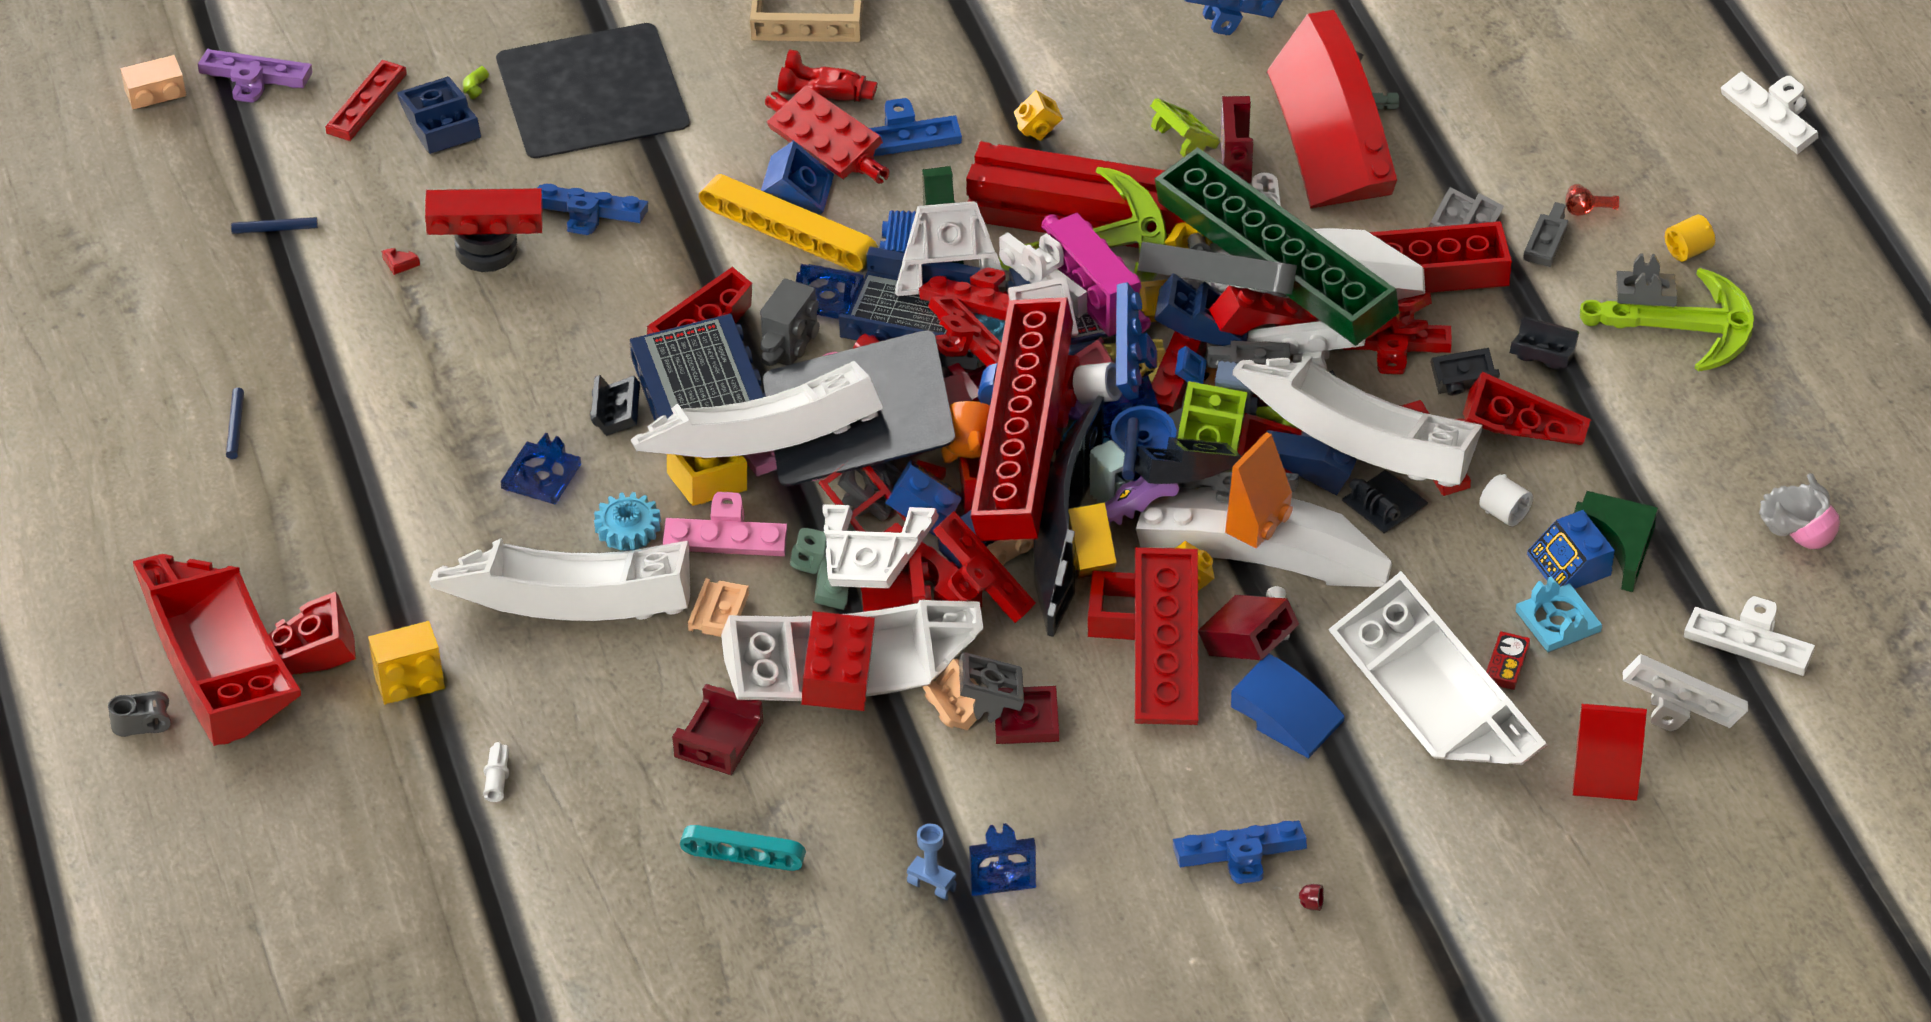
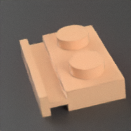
M705 578L688 621V631L693 632L694 629L702 630L703 634L721 637L728 616H741L749 596V586L725 581L714 583L710 582V579Z

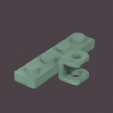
M849 523L847 531H856ZM810 528L800 529L797 544L792 548L790 565L797 570L816 574L818 571L814 603L844 610L849 587L831 586L828 580L827 541L824 528L823 531ZM805 539L813 540L814 544H807ZM805 555L809 560L803 561L798 556Z

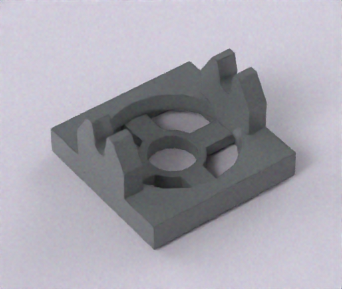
M1640 253L1634 260L1633 272L1617 271L1616 273L1617 303L1675 307L1677 305L1675 274L1659 273L1660 262L1656 255L1652 254L1650 262L1645 263L1644 255ZM1625 284H1632V285H1635V287H1633V286H1625Z
M889 461L871 465L872 469L892 492L902 472ZM862 468L842 473L838 485L847 492L842 502L844 505L852 506V511L872 497L874 491L879 490ZM855 470L863 476L866 484L864 490L856 483ZM885 498L884 500L874 502L857 516H863L870 512L882 522L889 517L892 507L885 503L887 500Z
M962 652L959 659L960 696L975 699L973 711L976 719L979 720L984 712H988V722L992 723L1001 716L1004 707L1021 711L1024 704L1022 667ZM970 678L975 679L978 685L973 684ZM1004 686L1013 689V691L1006 693L998 691V688Z

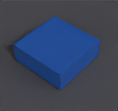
M1185 346L1178 351L1175 374L1186 382L1203 384L1207 360Z

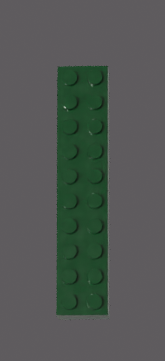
M1197 147L1154 178L1159 203L1230 255L1297 265L1293 294L1285 295L1353 345L1357 346L1399 314L1395 287Z

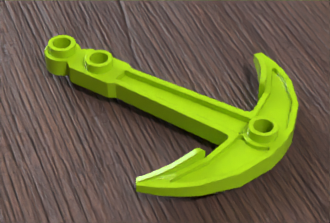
M1097 167L1096 173L1109 181L1124 200L1127 199L1132 217L1094 228V232L1101 239L1106 240L1109 248L1139 243L1140 253L1142 242L1165 245L1167 234L1163 215L1149 191L1127 174L1110 168ZM1152 222L1156 223V230L1148 232L1147 225ZM1039 241L1024 245H1031L1036 250L1039 248ZM999 256V261H1000L1001 267H1002L1004 270H1006L1007 272H1009V268H1011V267L1005 265V264L1001 261L1000 256ZM1138 262L1135 263L1134 273L1139 277L1140 282L1155 280L1157 273L1137 270Z
M1699 268L1696 275L1709 289L1715 303L1720 304L1721 302L1722 308L1619 304L1617 301L1600 303L1597 300H1586L1580 306L1579 316L1587 326H1596L1601 322L1604 325L1616 328L1648 326L1723 334L1722 338L1718 337L1709 352L1695 364V369L1699 372L1727 364L1744 351L1752 336L1754 315L1745 293L1733 282L1717 273Z

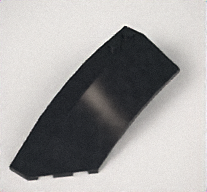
M1099 395L1069 430L1065 440L1060 441L1059 448L1056 450V458L1050 463L1038 539H1034V583L1047 635L1054 637L1075 595V531L1069 530L1068 509L1081 507L1082 501L1090 487V451L1094 447L1103 444L1104 397Z

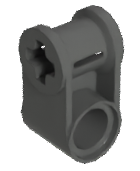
M160 691L115 696L108 703L112 732L118 736L126 737L166 731L171 724V719L167 714L169 706L168 696ZM153 700L156 701V707H153ZM155 718H158V724H155Z

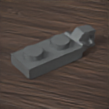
M1555 202L1550 215L1540 214L1524 250V261L1548 267L1552 266L1568 229V220L1564 219L1566 204Z
M1231 341L1230 345L1223 347L1208 346L1207 367L1218 368V362L1221 360L1224 363L1229 361L1236 364L1242 360H1252L1255 364L1266 365V359H1290V344Z

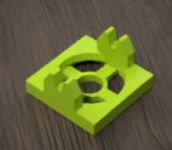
M1155 98L1151 103L1150 107L1157 112L1152 119L1151 127L1155 131L1159 130L1161 133H1165L1173 127L1181 136L1186 138L1180 151L1183 157L1197 147L1202 151L1206 146L1216 149L1221 142L1189 110L1159 98Z

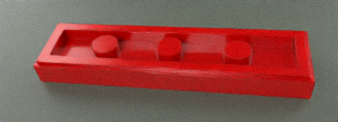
M381 60L325 126L326 134L351 141L407 75L406 67Z

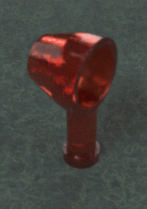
M1574 184L1568 188L1565 204L1571 214L1580 216L1589 213L1593 207L1618 210L1619 196H1593L1590 190L1583 185Z

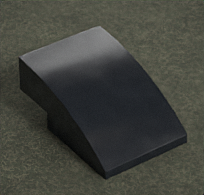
M1169 437L1167 449L1137 446L1135 471L1148 483H1185L1225 472L1233 468V465L1242 456L1227 443Z

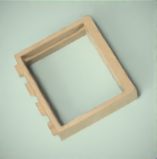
M752 0L750 14L751 40L860 42L864 0H854L853 14L764 13V0Z

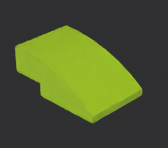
M1188 381L1177 438L1227 443L1237 451L1247 392Z

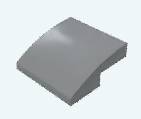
M1449 187L1428 227L1496 222L1504 206L1478 193L1474 200Z

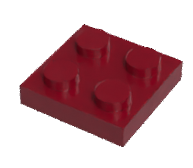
M1056 686L1023 687L1024 704L1021 711L1004 707L1001 716L995 720L996 744L1059 742ZM1008 687L998 688V691L1011 693L1013 689Z

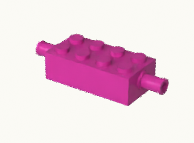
M1078 213L1060 220L1054 214L1048 215L1042 221V228L1048 235L1058 241L1063 248L1064 265L1059 267L1058 270L1087 291V313L1109 337L1115 335L1117 284L1128 282L1132 289L1140 295L1141 282L1139 277L1125 266L1122 258L1113 253L1106 240L1101 239L1094 232L1091 224L1088 221L1085 222ZM1139 310V320L1143 333L1150 327L1151 321Z

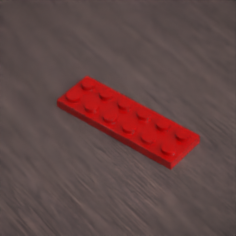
M1135 548L1134 724L1198 725V549Z

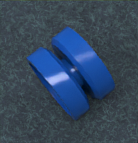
M1143 405L1130 407L1119 413L1113 420L1110 430V440L1114 441L1124 452L1127 423L1132 417L1140 421L1137 446L1167 449L1168 438H1176L1177 434L1174 421L1166 412L1156 407ZM1136 471L1133 481H1137L1141 477Z

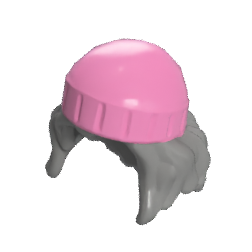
M1809 473L1807 475L1810 485L1801 484L1799 487L1781 486L1773 488L1770 494H1764L1765 500L1760 501L1759 515L1773 534L1778 536L1790 535L1796 543L1808 549L1823 548L1834 540L1839 531V515L1830 505L1828 491L1817 482L1814 474Z

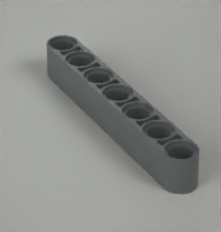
M1142 242L1137 270L1170 276L1174 273L1182 278L1292 295L1297 265Z

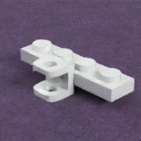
M1742 71L1721 87L1723 96L1797 155L1818 139L1817 130L1798 116L1806 107V99L1801 97L1804 93L1803 85L1792 76L1781 78L1769 88V93ZM1787 86L1794 87V89L1784 91V88Z
M1008 232L999 237V256L1005 265L1010 266L1021 274L1025 280L1032 283L1066 277L1074 315L1079 318L1087 313V291L1058 270L1059 267L1064 265L1063 248L1058 241L1046 233L1040 237L1039 248L1035 250L1031 245H1024Z
M1322 321L1249 330L1247 340L1250 342L1289 343L1290 355L1294 354V363L1301 362L1302 357L1313 356L1312 362L1324 370H1327L1325 360L1329 358L1330 350L1359 347L1365 344V340H1363L1357 346L1353 345Z
M1756 596L1751 597L1746 602L1740 615V621L1695 607L1684 631V638L1804 676L1815 647L1813 644L1773 632L1777 609L1776 604ZM1756 607H1763L1766 609V612L1760 614L1754 609Z
M1642 654L1623 671L1624 682L1652 694L1651 704L1657 705V707L1651 714V723L1668 731H1674L1681 727L1690 718V711L1728 728H1731L1748 712V701ZM1665 716H1670V717H1672L1673 719H1672V720H1664V719H1662V718L1665 717Z

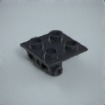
M1387 470L1382 471L1368 482L1364 479L1354 478L1349 484L1351 493L1342 498L1344 503L1384 534L1428 505L1425 499Z

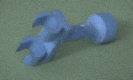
M925 824L917 831V843L919 848L924 851V858L917 856L908 867L907 882L920 887V880L936 886V896L948 900V891L954 892L956 888V881L954 880L956 873L939 866L937 862V851L943 845V830L936 824Z

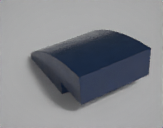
M449 76L397 92L398 99L413 130L429 154L481 138L478 118L468 107L466 96Z
M1173 273L1159 289L1155 320L1166 327L1190 338L1220 346L1230 345L1231 341L1248 340V332L1243 335H1237L1219 330L1209 309L1222 293L1205 281L1196 289Z

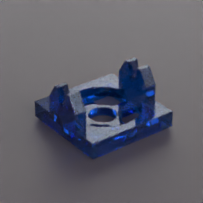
M801 264L800 272H797L796 282L809 286V284L817 279L829 280L827 285L819 288L814 287L819 304L817 315L839 319L840 314L848 315L863 282L864 275L812 264ZM838 282L845 283L844 293L839 292L836 288ZM824 291H832L836 294L829 299L820 296Z
M544 433L537 444L528 441L525 443L500 481L501 489L555 505L581 466V457L566 453L565 444L559 436H556L552 442L548 433ZM533 458L545 459L542 465L535 467L524 465ZM555 462L563 467L564 472L562 476L553 473L552 467ZM546 471L550 475L546 479L541 480L537 472Z
M1004 823L1002 833H997L994 825L989 826L985 834L986 844L969 846L970 889L972 896L1036 888V844L1034 838L1016 840L1015 831L1007 823ZM1021 854L1026 859V862L1014 863L1008 859V855ZM998 857V861H991L988 866L980 867V864L986 858Z

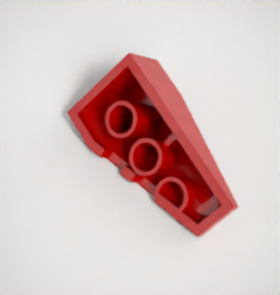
M1485 372L1480 374L1470 388L1462 412L1466 421L1480 424L1482 428L1493 433L1576 445L1584 443L1591 419Z
M336 591L307 602L299 608L301 612L287 622L284 619L280 620L275 624L277 629L268 634L291 675L328 670L356 659L354 634Z

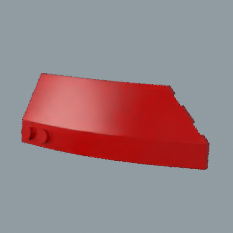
M1335 10L1309 13L1271 64L1266 74H1268L1288 127L1310 209L1392 195L1397 183L1395 169L1378 109L1353 43Z
M159 554L133 561L134 570L170 664L193 712L213 746L225 745L234 740L245 738L301 696L299 686L279 656L259 617L241 576L240 567L227 566L226 568L217 569L213 568L212 562L189 559L187 563L174 561L173 555Z

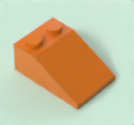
M1268 432L1233 465L1225 533L1254 548H1257L1265 539L1269 540L1277 526L1281 522L1285 523L1293 510V507L1290 506L1292 490L1272 434Z

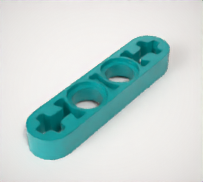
M689 825L684 828L680 840L681 849L693 856L787 871L799 870L802 867L806 854L805 847L794 840L700 825ZM721 843L731 845L732 847L724 846ZM752 848H757V849H760V850H762V851H764V852H758V851H755V850L752 849Z

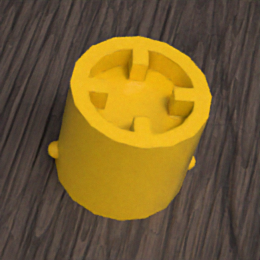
M1699 214L1668 227L1665 231L1666 246L1671 255L1680 262L1697 256L1713 248L1715 245V234L1711 224L1704 216Z

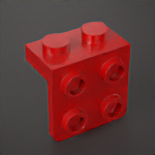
M916 550L909 559V572H900L890 588L861 587L863 612L917 604L919 600H931L930 585H924V581H929L928 562L922 563L920 550Z

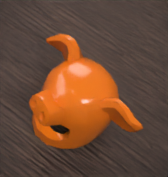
M974 401L956 402L949 405L956 438L952 444L941 448L944 462L951 463L958 457L969 459L981 457L990 405Z

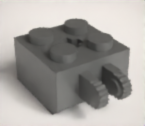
M784 278L760 310L762 330L761 357L762 363L770 367L777 363L786 366L794 364L798 357L803 356L809 341L817 336L820 327L819 322H817L819 304L816 301V290L814 287Z

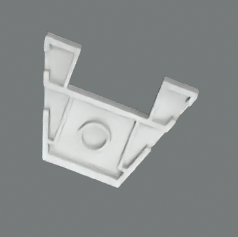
M975 201L917 206L895 288L897 296L919 294V288L922 286L921 265L926 263L979 259V267L981 269L990 267L1002 270L999 258L993 248L990 235ZM1005 279L1000 285H998V287H1005L1007 279Z
M824 505L827 572L831 586L890 588L937 521L939 515L936 508L909 507L903 531L901 533L847 531L853 514L850 506Z

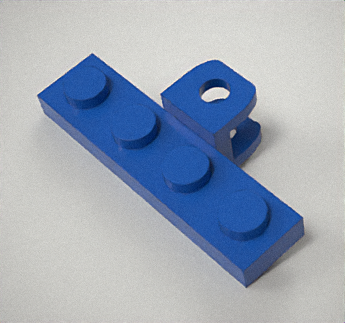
M1283 0L1184 1L1205 5L1203 16L1206 20H1213L1211 24L1212 31L1218 34L1231 35L1243 18L1241 12L1273 18ZM1229 21L1227 26L1221 27L1224 22Z
M907 98L886 101L885 126L869 128L880 135L883 141L875 150L874 156L962 143V135L956 115L915 121L913 106ZM899 106L902 107L903 110L897 112L894 110V108Z
M543 184L537 187L542 188L543 209L570 213V219L567 222V231L570 233L592 234L599 225V217L641 223L648 212V201L639 200V198L634 196H612L608 192H586L581 188L566 189L557 187L554 184Z
M1128 282L1117 284L1116 386L1127 400L1138 398L1139 386L1142 384L1139 364L1145 363L1149 369L1157 368V349L1147 333L1142 334V326L1139 320V310L1142 309L1141 297L1138 292L1132 289Z
M1299 820L1282 821L1278 824L1264 826L1253 825L1244 829L1220 830L1210 834L1187 835L1183 838L1173 839V851L1180 868L1228 861L1229 873L1232 880L1237 884L1257 882L1263 879V866L1261 864L1263 855L1307 849V838ZM1243 872H1252L1251 874H1243Z

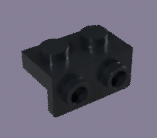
M1523 317L1519 334L1511 342L1509 353L1517 355V358L1523 361L1537 360L1544 362L1547 367L1553 369L1566 368L1574 359L1579 331Z
M1489 347L1432 357L1430 361L1438 394L1448 393L1450 396L1465 392V389H1470L1482 372L1496 378L1500 377L1499 369H1494Z
M601 375L594 378L590 418L592 423L599 427L606 436L637 425L640 382L635 375L612 384H608Z

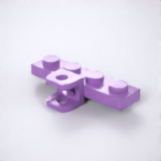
M207 49L198 63V71L200 74H207L213 77L231 78L232 82H236L232 91L233 99L255 102L265 90L264 84L304 88L312 75V64Z

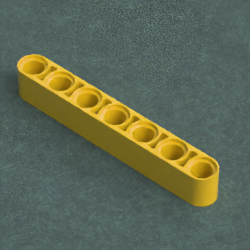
M722 174L716 175L698 196L701 204L712 212L854 272H860L867 265L869 247L878 248L876 242L868 235Z

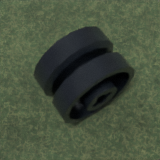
M517 234L454 235L456 256L460 263L470 270L478 272L500 270L509 265L518 252Z

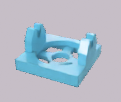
M1552 577L1548 578L1546 585L1538 581L1532 590L1531 598L1516 604L1517 614L1547 653L1599 633L1602 629L1601 622L1571 584L1560 587ZM1562 601L1573 605L1574 608L1564 611L1556 609L1552 603ZM1542 607L1547 613L1546 619L1537 622L1535 618L1536 611ZM1562 616L1565 620L1561 625H1555L1550 621V618Z

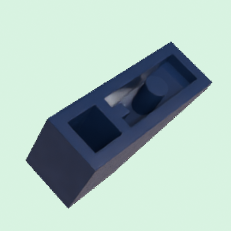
M1267 430L1268 433L1272 434L1283 468L1294 474H1299L1300 477L1337 496L1351 475L1357 458L1342 453L1313 437Z

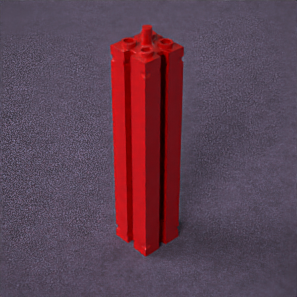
M980 141L974 156L975 163L971 164L966 178L968 202L975 201L985 224L1047 233L1042 228V221L1051 214L1056 215L1060 220L1078 213L1085 222L1088 221L1093 229L1131 218L1132 212L1127 199L1124 200L1109 181L1096 173L1097 167L1110 168L1127 174L1149 191L1162 212L1167 238L1177 223L1185 222L1159 203L1154 178L1165 170L1002 144L992 145L989 142ZM1149 223L1147 225V231H1155L1157 227L1156 223ZM1139 243L1123 246L1139 248Z

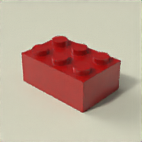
M812 612L803 675L801 705L864 711L875 618Z

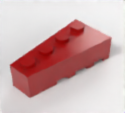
M732 266L647 326V334L727 314H732L736 324L751 307L753 283Z

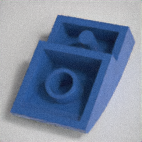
M1270 653L1263 660H1260L1231 692V707L1257 721L1256 730L1308 759L1345 720L1344 714L1319 688L1294 668Z

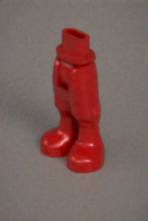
M789 49L785 67H782L779 73L777 90L779 94H797L806 85L824 98L860 102L862 98L874 99L878 83L866 80V76H860L858 73L846 69L826 66L810 68L802 63L800 52Z

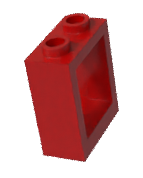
M1093 570L1088 609V637L1135 640L1134 613L1103 611L1104 595L1135 597V573Z

